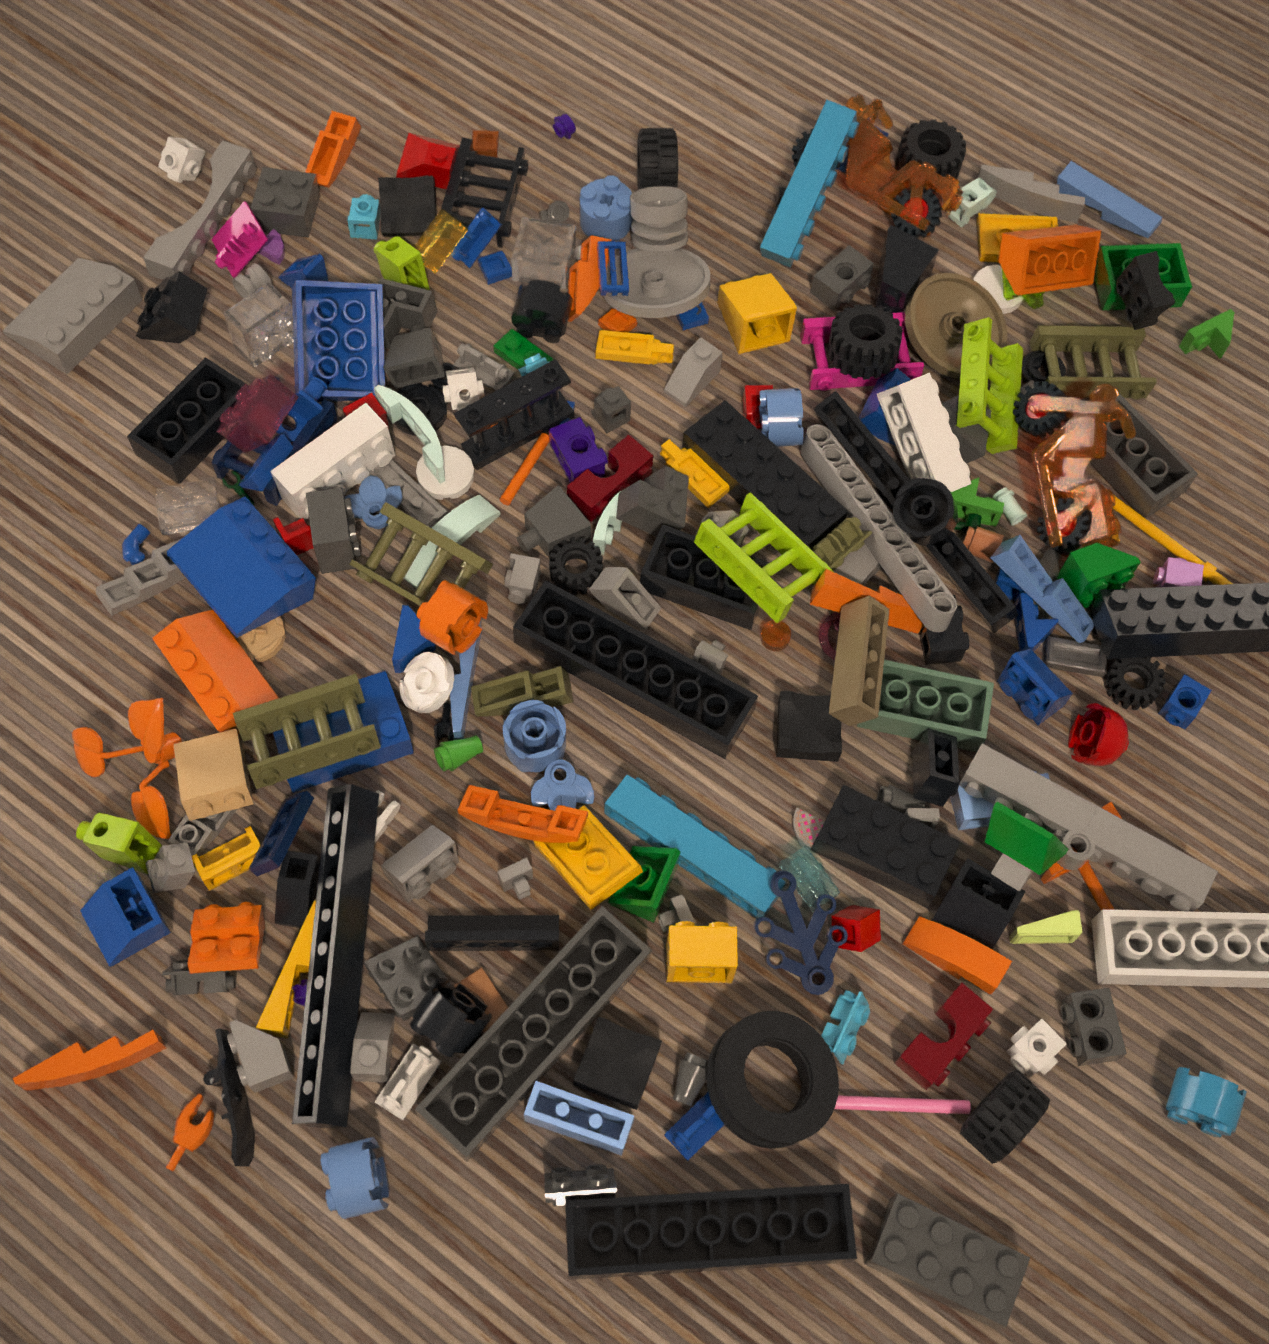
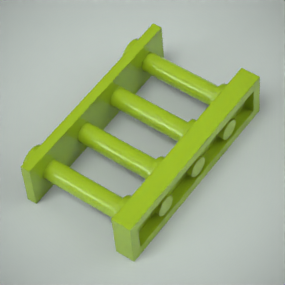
M987 317L964 324L957 426L962 428L979 424L988 432L986 450L991 454L1017 449L1018 423L1015 420L1017 417L1014 415L1013 410L1017 409L1014 406V402L1020 401L1018 394L1021 391L1023 348L1018 343L1000 348L991 339L992 319ZM990 354L992 355V366L989 364ZM988 379L991 381L990 391L988 390ZM986 404L992 411L991 419L986 415Z
M750 492L745 497L739 512L740 516L721 528L710 518L701 523L694 543L776 623H779L786 617L794 601L792 598L794 595L810 584L815 585L825 569L834 571ZM748 524L761 534L743 547H739L729 538L730 535ZM771 544L781 556L761 568L750 556L766 545ZM791 563L802 576L786 587L781 588L771 576Z

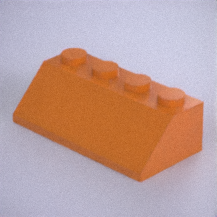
M1068 225L1002 233L998 261L1016 295L1093 285L1102 230L1081 225Z
M213 609L177 618L152 638L219 732L237 728L233 713L279 698L238 640Z

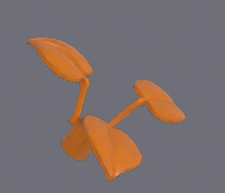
M163 698L139 700L132 703L129 707L128 720L133 735L141 740L142 746L113 752H103V742L96 731L89 727L75 729L72 732L75 755L82 770L91 777H99L104 774V759L144 751V756L148 762L158 764L139 784L140 791L132 793L131 805L137 822L151 835L162 839H169L172 834L169 829V814L166 802L162 794L155 787L148 786L163 769L169 767L168 760L175 758L173 744L182 742L181 738L174 732L164 735Z

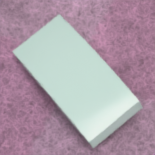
M619 492L604 509L595 529L593 537L594 549L598 547L601 551L600 555L605 554L606 544L612 545L614 531H621L622 521L616 519Z

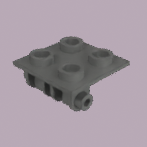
M418 936L363 963L369 971L368 975L373 977L377 983L380 993L384 994V999L390 1003L396 1012V1017H401L403 1021L412 1017L413 1010L417 1008L437 978H446Z
M589 1165L586 1167V1170L572 1171L570 1167H557L552 1169L551 1173H544L546 1203H553V1206L565 1205V1200H570V1195H573L574 1200H577V1195L584 1194V1199H588L587 1194H591V1199L616 1197L617 1187L613 1168H607L606 1165Z

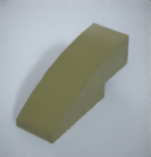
M562 666L531 674L527 670L471 687L474 712L477 717L509 715L514 706L528 700H540L551 707L574 702L569 674Z

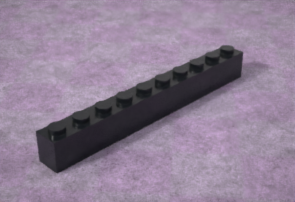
M835 391L814 407L813 410L819 421L832 432L856 466L893 510L899 489L911 480L837 391ZM926 507L921 510L924 515L930 513ZM953 531L944 540L923 546L993 633H996L1018 616L1015 605Z
M353 784L329 788L327 794L292 1124L317 1128L347 1127L352 1081L350 1070L353 1041L357 1029L379 800L378 793Z

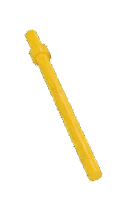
M1095 480L1088 484L1086 487L1088 491L1175 556L1183 558L1188 562L1204 565L1202 580L1205 582L1209 580L1214 585L1233 584L1219 574L1214 565L1208 561L1206 563Z

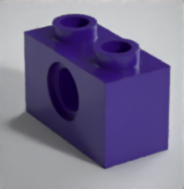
M581 417L549 429V445L570 483L587 469L598 477H605V465L608 464L606 454L602 448L598 449L591 427L585 426Z

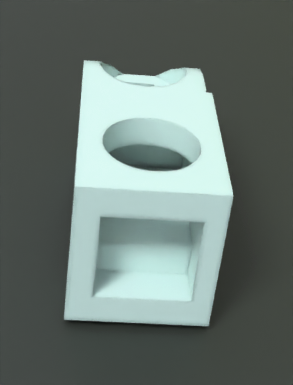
M977 178L951 194L944 214L960 227H963L969 222L970 217L989 206L995 198L997 191L986 184L983 179Z

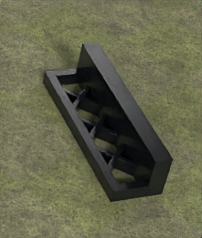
M559 915L428 916V930L425 931V943L428 951L559 950Z

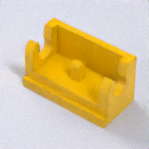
M251 826L245 828L246 833L199 857L196 853L191 856L203 883L209 891L250 869V865L261 846Z

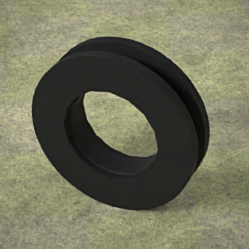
M762 1011L745 1017L720 1036L710 1053L707 1065V1088L717 1115L733 1134L754 1146L775 1149L796 1144L817 1133L827 1123L836 1106L839 1078L837 1066L830 1048L811 1025L789 1013ZM770 1046L777 1048L787 1055L797 1068L801 1082L800 1097L791 1111L786 1113L768 1111L754 1100L747 1089L744 1076L745 1062L751 1050L755 1047Z

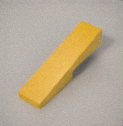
M315 900L256 1026V1029L273 1037L288 1039L295 1006L293 1001L294 991L292 989L294 985L299 984L301 973L308 974L316 906Z

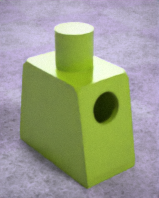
M395 236L388 241H379L375 245L374 253L377 256L384 279L430 290L422 256L417 249L399 236Z
M97 813L92 822L82 821L76 830L77 839L82 840L99 857L128 868L133 867L136 871L148 874L146 862L153 860L162 846L139 822L103 813Z

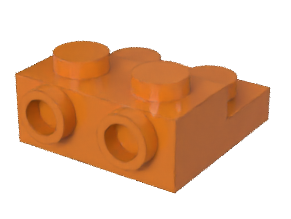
M242 902L237 907L222 908L217 904H210L204 909H195L190 929L192 944L187 963L189 974L258 969L265 930L262 905Z

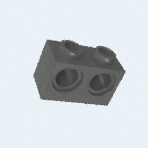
M1110 988L1074 992L1062 1000L1060 1007L1063 1022L1068 1024L1071 1035L1069 1037V1049L1071 1055L1076 1057L1078 1066L1117 1061L1127 1054ZM1080 1004L1087 1005L1091 1009L1092 1018L1086 1017L1081 1012ZM1089 1037H1094L1099 1041L1101 1051H1096L1090 1046Z

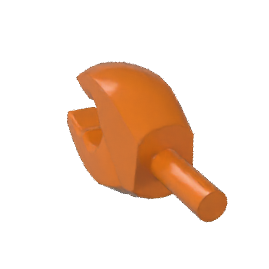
M201 1093L196 1095L182 1109L177 1118L173 1143L178 1145L166 1166L171 1171L175 1170L185 1150L193 1152L206 1141L213 1128L214 1111L212 1109L207 1112L200 1124H192L193 1117L197 1114L198 1108L204 1099Z

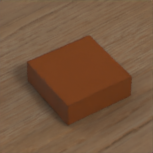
M473 130V151H477V154L498 158L499 131Z

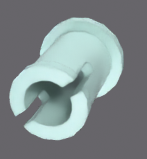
M1005 487L996 492L992 498L1005 503L1003 513L1010 521V524L1014 526L1027 517V513L1023 511L1013 497V490H1008Z

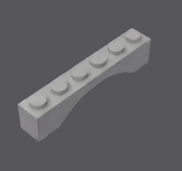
M222 140L210 158L212 183L204 204L182 226L157 237L143 257L150 276L164 280L166 277L170 278L179 271L187 276L189 275L193 263L197 257L203 254L205 245L216 234L218 225L224 217H227L236 198L241 196L243 187L255 174L256 165L251 150Z

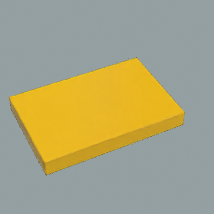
M978 213L976 220L979 262H999L1002 233L1058 227L1057 217Z
M583 805L579 810L588 811L589 815L577 842H533L538 851L589 909L592 910L643 871L641 865L592 812Z

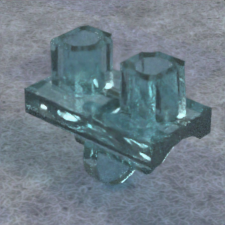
M806 845L779 863L783 871L790 872L795 877L796 890L812 912L816 908L815 900L819 895L828 894L835 898L840 894L838 888L824 871L823 865L818 863ZM828 898L822 899L820 902V907L829 902L830 900Z

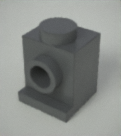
M619 386L607 388L595 398L594 409L591 410V414L607 434L630 421L631 401ZM618 413V416L612 419V415Z

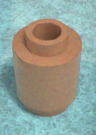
M969 526L963 544L973 556L994 563L991 556L1003 542L1004 535L978 526L976 529Z

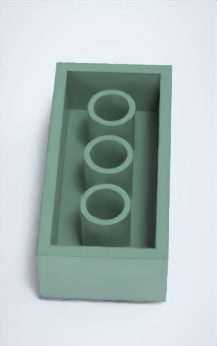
M884 660L878 718L859 723L857 727L920 740L929 728L957 737V747L959 749L977 752L987 738L994 683Z

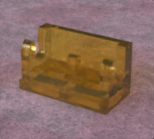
M441 209L414 245V248L421 253L423 264L436 274L468 229L445 210Z

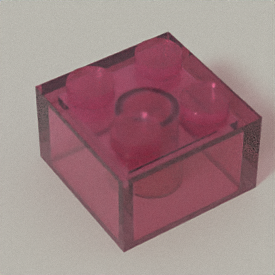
M272 374L261 380L256 378L249 386L245 384L237 392L235 398L238 401L233 408L230 406L222 414L220 421L223 423L217 432L242 452H249L271 440L299 397Z

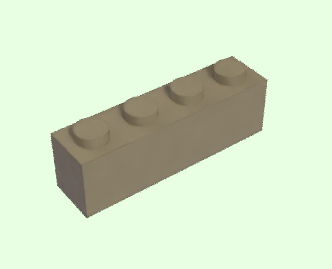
M871 596L841 606L829 714L848 726L878 718L889 608Z

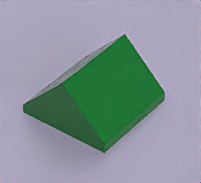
M998 801L995 803L985 838V843L1038 875L1043 874L1069 850L1053 833Z
M632 846L629 854L641 865L643 872L612 894L608 903L613 907L654 923L678 867L680 851L677 848Z

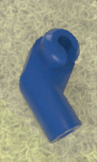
M138 524L122 543L123 559L126 562L129 561L131 565L140 563L145 559V554L139 551V546L150 535V532L141 524Z

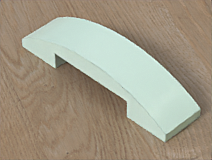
M381 385L374 387L376 399L387 413L390 421L395 423L403 418L423 443L424 464L440 484L445 481V469L442 449L431 423L404 396Z
M477 495L449 512L432 529L461 545L476 530L481 533L501 514L499 510L482 496ZM430 541L426 546H422L404 577L416 589L437 555L435 550L438 546Z

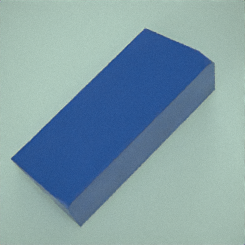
M284 434L278 435L269 442L239 485L242 488L261 492L264 490L273 477L271 470L284 462L293 449L292 444Z

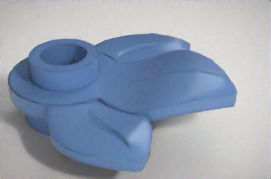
M370 475L362 481L359 487V494L347 495L345 499H351L355 518L363 519L364 523L371 528L382 529L388 525L386 523L388 517L382 513L375 516L373 514L380 511L385 502L397 508L400 506L403 497L400 486H391L386 489L380 478Z
M557 759L547 765L544 777L534 783L531 790V802L533 806L548 804L549 809L553 811L556 810L557 805L575 808L577 802L593 804L594 791L586 777L575 773L571 763L563 759ZM557 769L565 771L566 777L564 780L559 781L554 777V772Z

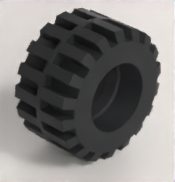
M924 119L920 120L919 124L916 122L911 124L910 128H906L902 135L895 161L896 171L899 175H902L901 179L904 182L908 181L909 186L919 188L923 186L925 189H930L933 192L937 188L944 190L947 185L951 186L959 176L966 153V141L962 140V133L956 132L957 128L953 125L948 126L947 122H937V119H931V121Z
M674 128L640 129L637 141L638 190L653 186L677 188L678 142Z
M866 304V306L854 305V308L847 307L843 312H839L836 318L833 319L828 344V358L830 361H833V366L836 369H841V373L844 375L850 374L852 378L856 379L858 377H863V380H868L870 377L876 379L881 377L882 373L888 374L891 368H894L896 365L903 332L902 327L899 326L900 321L897 318H893L894 314L889 311H883L884 308L879 306L875 308L869 304Z
M1019 1070L1012 1071L991 1090L962 1124L960 1134L991 1164H994L1004 1159L1033 1129L1047 1111L1050 1099Z

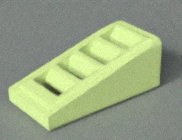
M1072 910L1021 925L1011 933L1009 942L1012 944L1073 943L1083 933L1079 910Z

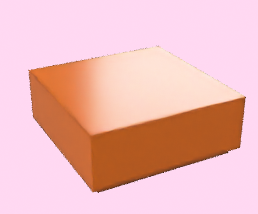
M612 308L598 320V326L603 330L629 333L637 326V319Z

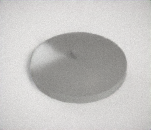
M681 248L665 252L633 249L626 252L629 278L628 296H623L622 293L612 296L611 293H607L603 298L614 309L631 316L662 318L678 315L693 309L707 297L711 286L710 270L703 259ZM618 255L615 257L617 285H622L620 256ZM609 263L606 268L607 285H611Z

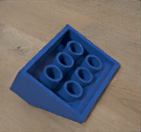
M295 280L292 287L295 393L299 390L303 391L310 379L317 377L327 385V390L317 402H322L323 399L329 402L358 400L370 393L376 398L374 387L378 385L385 387L382 284Z
M246 496L219 508L167 550L169 558L236 638L313 599L316 577Z
M386 671L358 679L365 702L358 704L357 708L364 727L374 724L381 748L365 755H359L287 779L293 793L414 753L408 730ZM344 709L326 715L333 737L351 731ZM314 719L295 725L302 747L320 742ZM283 729L273 732L279 755L289 752Z

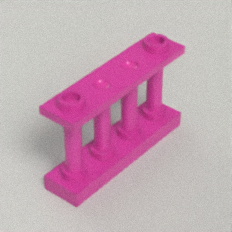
M905 312L892 313L894 314L893 318H897L900 321L899 326L902 327L903 332L898 354L899 364L891 368L890 372L898 368L912 380L922 375L924 363H911L906 342L908 334L905 325ZM836 317L803 319L800 333L801 343L813 344L817 369L812 370L809 383L810 390L827 391L834 388L875 385L879 378L870 377L868 380H863V377H858L856 379L852 378L850 374L844 375L841 373V369L828 367L824 343H829L832 322Z

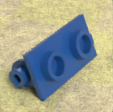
M483 207L475 215L476 217L457 243L451 248L452 253L450 255L457 261L461 260L469 268L472 267L502 226Z
M709 1092L664 1134L687 1161L724 1126L712 1105Z

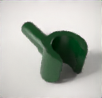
M231 471V474L237 481L235 485L227 484L226 480L222 478V484L225 488L233 489L241 498L246 496L252 505L255 504L244 488L239 485L241 480L237 472Z
M975 513L968 514L965 522L957 523L954 530H963L966 534L969 526L975 529L977 526L980 527L981 515Z

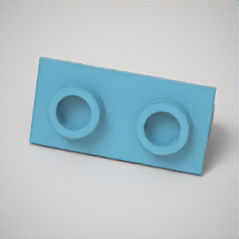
M845 990L843 995H839L830 1017L840 1021V1024L837 1026L827 1022L821 1035L831 1052L834 1053L842 1065L847 1055L850 1056L853 1053L857 1042V1032L861 1025H865L870 1013L869 1004L860 991L856 995Z

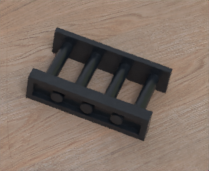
M462 137L438 217L440 238L450 239L453 228H468L474 218L460 216L459 208L469 206L481 209L483 207L486 210L501 212L499 222L502 226L496 232L497 247L503 248L505 237L510 238L512 222L510 219L522 176H527L529 160L525 159L524 148L519 147L516 160L477 154V151H473V139ZM476 165L512 171L510 181L473 175L470 170L471 167L475 168ZM472 185L507 192L505 200L499 201L465 195L464 190L465 187L469 188Z
M556 359L454 413L455 418L468 437H472L461 443V447L470 457L476 471L534 440L541 433L548 432L550 428L560 425L562 421L574 418L573 409L561 392L558 391L569 385L571 380Z

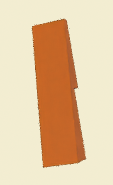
M825 569L811 590L810 605L841 613V606L871 596L889 608L888 626L917 634L924 627L901 594L881 585L877 591H874Z

